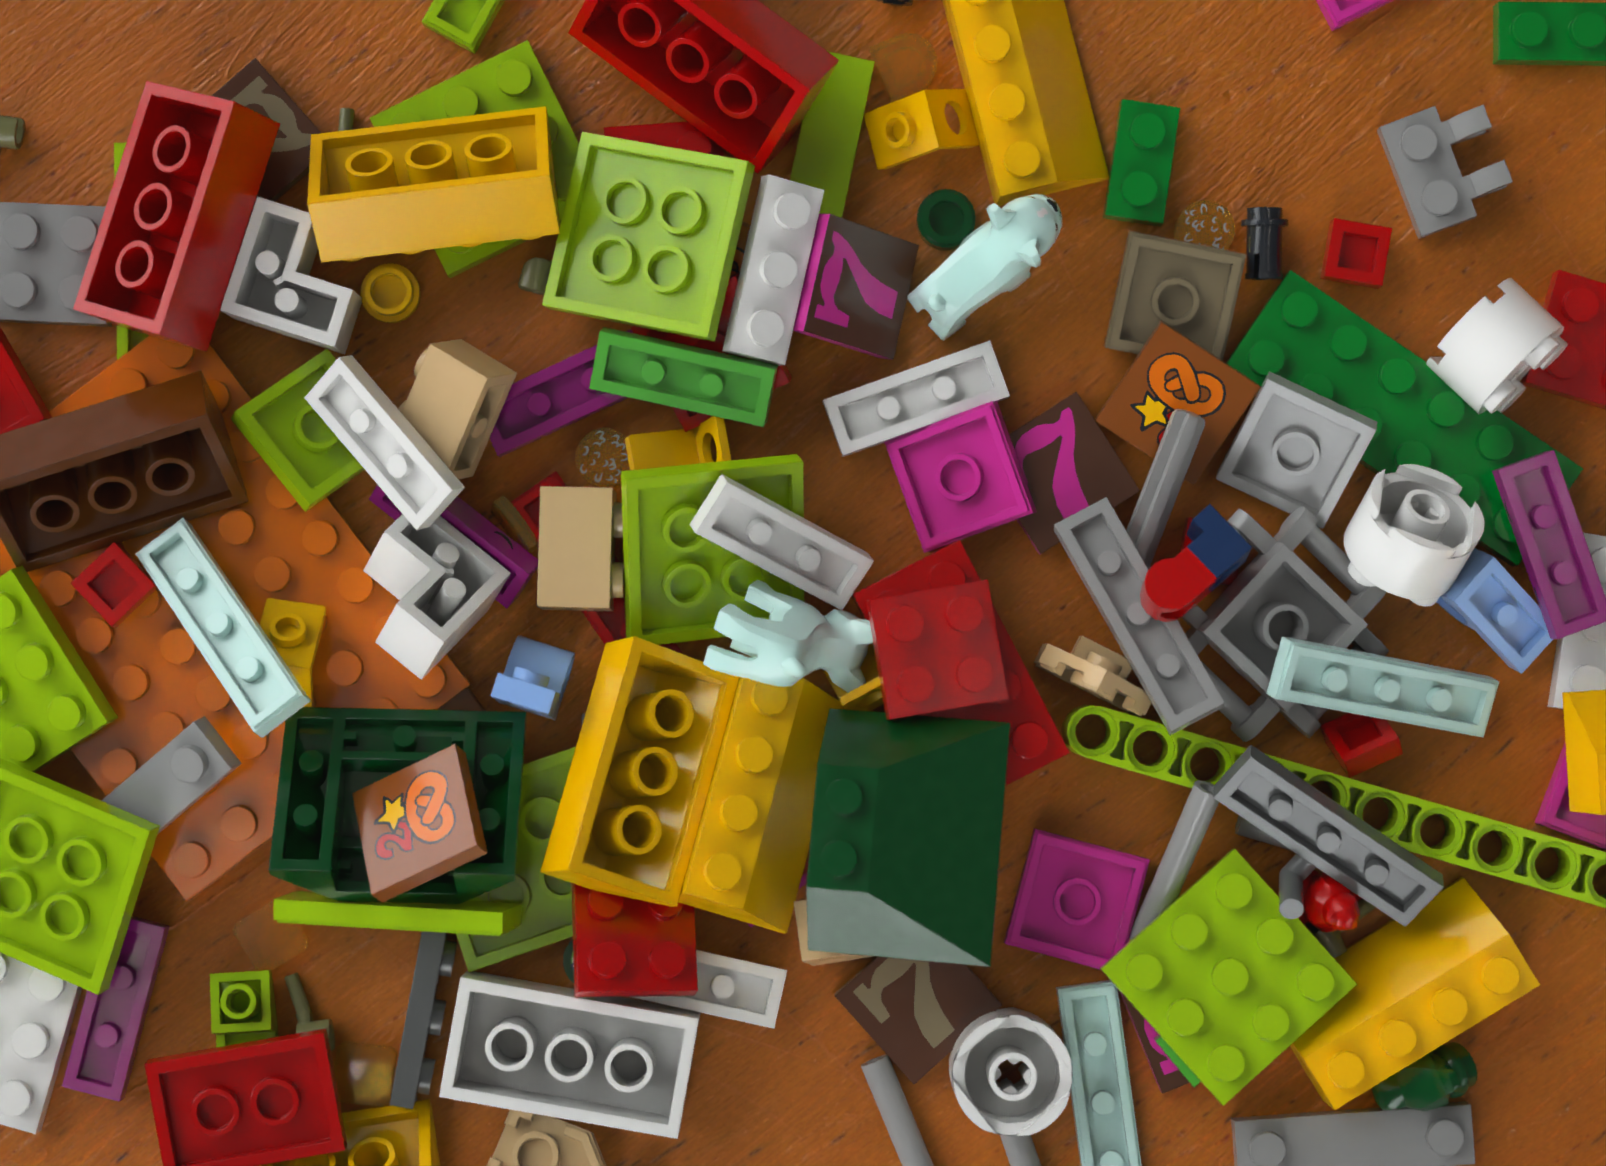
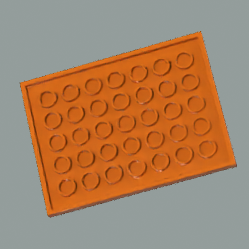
M149 335L49 411L53 418L197 371H202L222 413L247 492L248 502L204 515L188 522L193 526L259 625L267 598L324 605L326 607V616L312 668L313 707L438 710L462 690L472 685L449 653L421 680L375 643L393 609L400 600L363 571L372 553L332 500L327 496L305 512L232 422L231 417L234 412L252 400L253 397L211 342L207 352ZM170 527L120 542V544L144 568L135 553ZM0 538V576H2L9 570L16 568V565ZM109 546L27 572L118 716L117 719L71 748V751L106 796L191 723L204 716L242 763L157 835L151 856L186 902L192 900L272 838L285 721L263 738L253 732L158 588L118 627H111L70 584Z

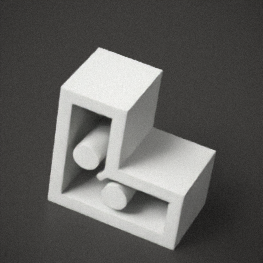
M257 196L220 311L235 320L345 355L362 304V297L352 289L309 276L318 247L308 212Z
M402 514L384 531L363 569L366 574L400 600L393 609L375 643L422 680L485 615L511 573L441 516L429 528L416 530Z

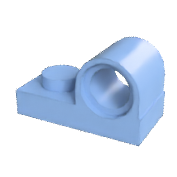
M1474 548L1451 588L1437 600V603L1452 617L1475 630L1508 667L1521 674L1553 640L1550 639L1539 605L1494 556Z
M518 635L508 658L504 674H497L490 696L501 704L556 720L572 670L575 653Z

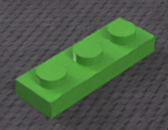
M603 327L599 332L589 389L764 427L768 419L778 365Z

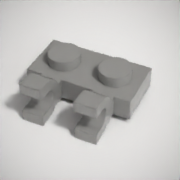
M1484 105L1465 111L1441 122L1436 106L1383 125L1377 130L1418 239L1475 218L1477 214L1472 200L1502 190L1507 187L1506 185L1513 182L1505 160L1462 177L1451 148L1452 145L1486 133L1485 130L1492 127Z

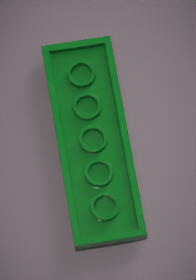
M1292 270L1285 274L1226 361L1227 364L1260 386H1262L1270 371L1377 421V430L1359 463L1375 474L1384 469L1385 474L1394 473L1398 466L1403 464L1421 465L1437 470L1454 479L1463 487L1459 496L1470 508L1476 502L1482 511L1484 532L1478 544L1512 567L1519 565L1522 556L1492 470L1545 451L1554 450L1568 491L1583 470L1575 462L1498 410L1493 414L1488 410L1478 414L1426 365V361Z

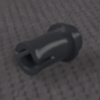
M1280 207L1247 208V219L1241 220V227H1247L1246 280L1283 279L1282 227L1288 226V220L1282 219V208Z

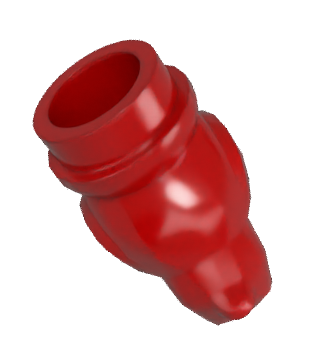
M1313 870L1303 881L1304 912L1298 919L1303 924L1310 923L1321 932L1356 929L1360 918L1357 901L1362 898L1326 873L1320 874L1318 871Z

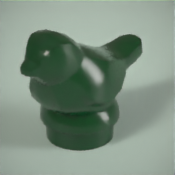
M1450 1042L1446 1045H1441L1372 1088V1093L1376 1103L1382 1110L1388 1111L1407 1107L1425 1112L1448 1104L1450 1098L1464 1095L1468 1088L1477 1081V1068L1472 1056L1461 1044Z

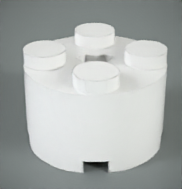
M1507 278L1497 285L1506 293L1494 304L1484 296L1446 334L1437 346L1446 354L1443 358L1429 357L1426 365L1478 414L1486 410L1491 414L1497 410L1500 413L1504 412L1525 391L1526 387L1520 380L1531 368L1535 370L1538 367L1544 370L1568 345L1560 337L1564 326L1512 278Z
M1415 464L1399 465L1396 472L1385 474L1384 469L1374 477L1345 530L1344 547L1351 561L1348 565V572L1356 582L1363 586H1377L1393 595L1410 599L1417 605L1424 607L1432 606L1440 596L1451 588L1484 532V517L1481 509L1476 502L1470 508L1459 496L1463 487L1454 479L1437 470Z
M1010 1007L997 1009L982 1015L963 1030L956 1040L948 1059L950 1082L961 1109L973 1123L985 1131L1007 1136L1032 1135L1051 1125L1061 1115L1067 1105L1072 1086V1063L1069 1052L1049 1024L1030 1012ZM1005 1060L1012 1064L1023 1061L1018 1068L1022 1076L1021 1080L1015 1084L1008 1078L997 1082L996 1080L1001 1076L998 1066Z

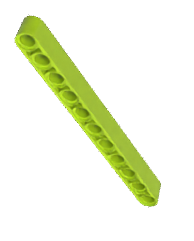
M1082 705L1074 708L1067 714L1062 723V737L1065 745L1071 752L1081 757L1188 788H1192L1195 781H1198L1192 774L1190 762L1194 753L1199 749L1208 747L1218 757L1219 768L1216 774L1211 779L1206 780V782L1213 785L1217 783L1247 749L1185 730L1169 735L1164 724L1095 705ZM1094 714L1104 722L1106 734L1102 743L1097 747L1089 749L1083 747L1077 741L1075 731L1080 719ZM1152 731L1161 739L1162 753L1154 763L1143 765L1134 756L1133 743L1141 733ZM1266 754L1310 785L1318 781L1325 782L1330 787L1332 800L1362 820L1365 805L1371 799L1377 797L1383 799L1389 810L1388 819L1381 828L1376 830L1407 851L1606 908V894L1599 896L1592 884L1596 870L1606 864V852ZM1437 814L1444 822L1445 835L1437 845L1428 847L1422 841L1420 827L1428 816ZM1495 831L1502 842L1501 852L1494 861L1485 863L1479 857L1478 842L1486 832ZM1551 847L1557 854L1558 868L1551 877L1541 879L1535 869V860L1542 850Z

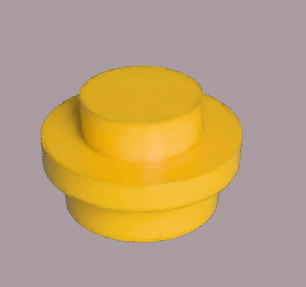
M393 263L382 264L373 268L364 278L361 285V300L364 308L375 319L385 323H397L410 317L416 310L420 301V286L415 276L407 268Z

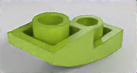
M271 970L210 974L211 1034H216V1047L278 1037Z

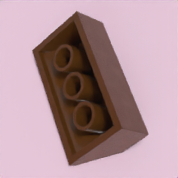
M202 371L0 434V538L16 567L23 566L26 572L110 546L113 542L120 543L170 527L181 518L189 521L248 502L247 492L222 413Z

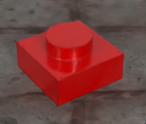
M1333 218L1329 224L1320 279L1375 289L1382 287L1392 228Z
M113 542L70 583L111 627H118L158 588L146 570L117 542Z
M1347 713L1321 725L1327 746L1349 778L1403 754L1399 737L1385 719Z

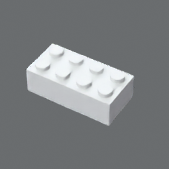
M466 971L459 981L439 1097L678 1139L700 1012L624 997H574L573 988L476 971Z

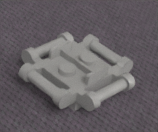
M1301 506L1292 512L1274 537L1245 511L1238 509L1227 522L1258 552V555L1205 612L1196 605L1181 617L1191 627L1185 634L1197 655L1209 644L1261 694L1252 705L1248 706L1202 662L1225 702L1223 708L1219 709V711L1232 722L1230 729L1243 742L1253 739L1278 712L1295 729L1310 739L1321 727L1318 720L1328 710L1326 708L1277 700L1266 694L1282 636L1341 648H1347L1352 644L1351 650L1382 656L1389 652L1387 647L1366 628L1368 624L1363 620L1383 598L1386 591L1377 586H1363L1351 577L1348 572V565L1351 562L1348 556L1316 526L1318 518L1305 506ZM1300 543L1351 591L1347 602H1344L1293 552Z

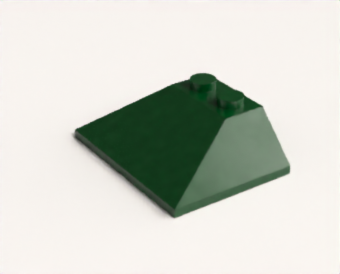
M302 707L285 721L269 861L270 875L338 902L382 903L371 895L352 793L456 744L466 752L487 854L383 903L461 904L516 879L526 712Z
M829 709L817 763L806 884L808 950L991 967L1011 723L920 715L886 720V714L883 712Z

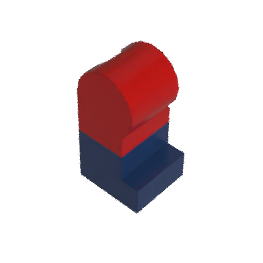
M1211 504L1192 519L1186 534L1192 542L1176 557L1161 559L1154 563L1146 573L1140 592V600L1146 613L1155 620L1169 622L1183 617L1245 563L1252 549L1246 540Z

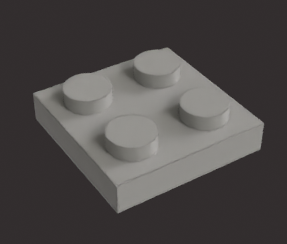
M0 202V322L112 327V323L73 310L106 206Z
M1269 371L1217 471L1216 479L1289 514L1297 508L1305 506L1318 518L1316 526L1323 529L1377 430L1378 422Z

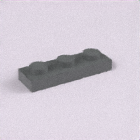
M424 931L421 933L390 1099V1105L414 1109L418 1093L426 1095L430 1093L436 1059L425 1058L429 1034L436 1036L441 1034L447 1002L446 1000L436 999L440 976L451 977L457 949V942L447 940L448 933Z

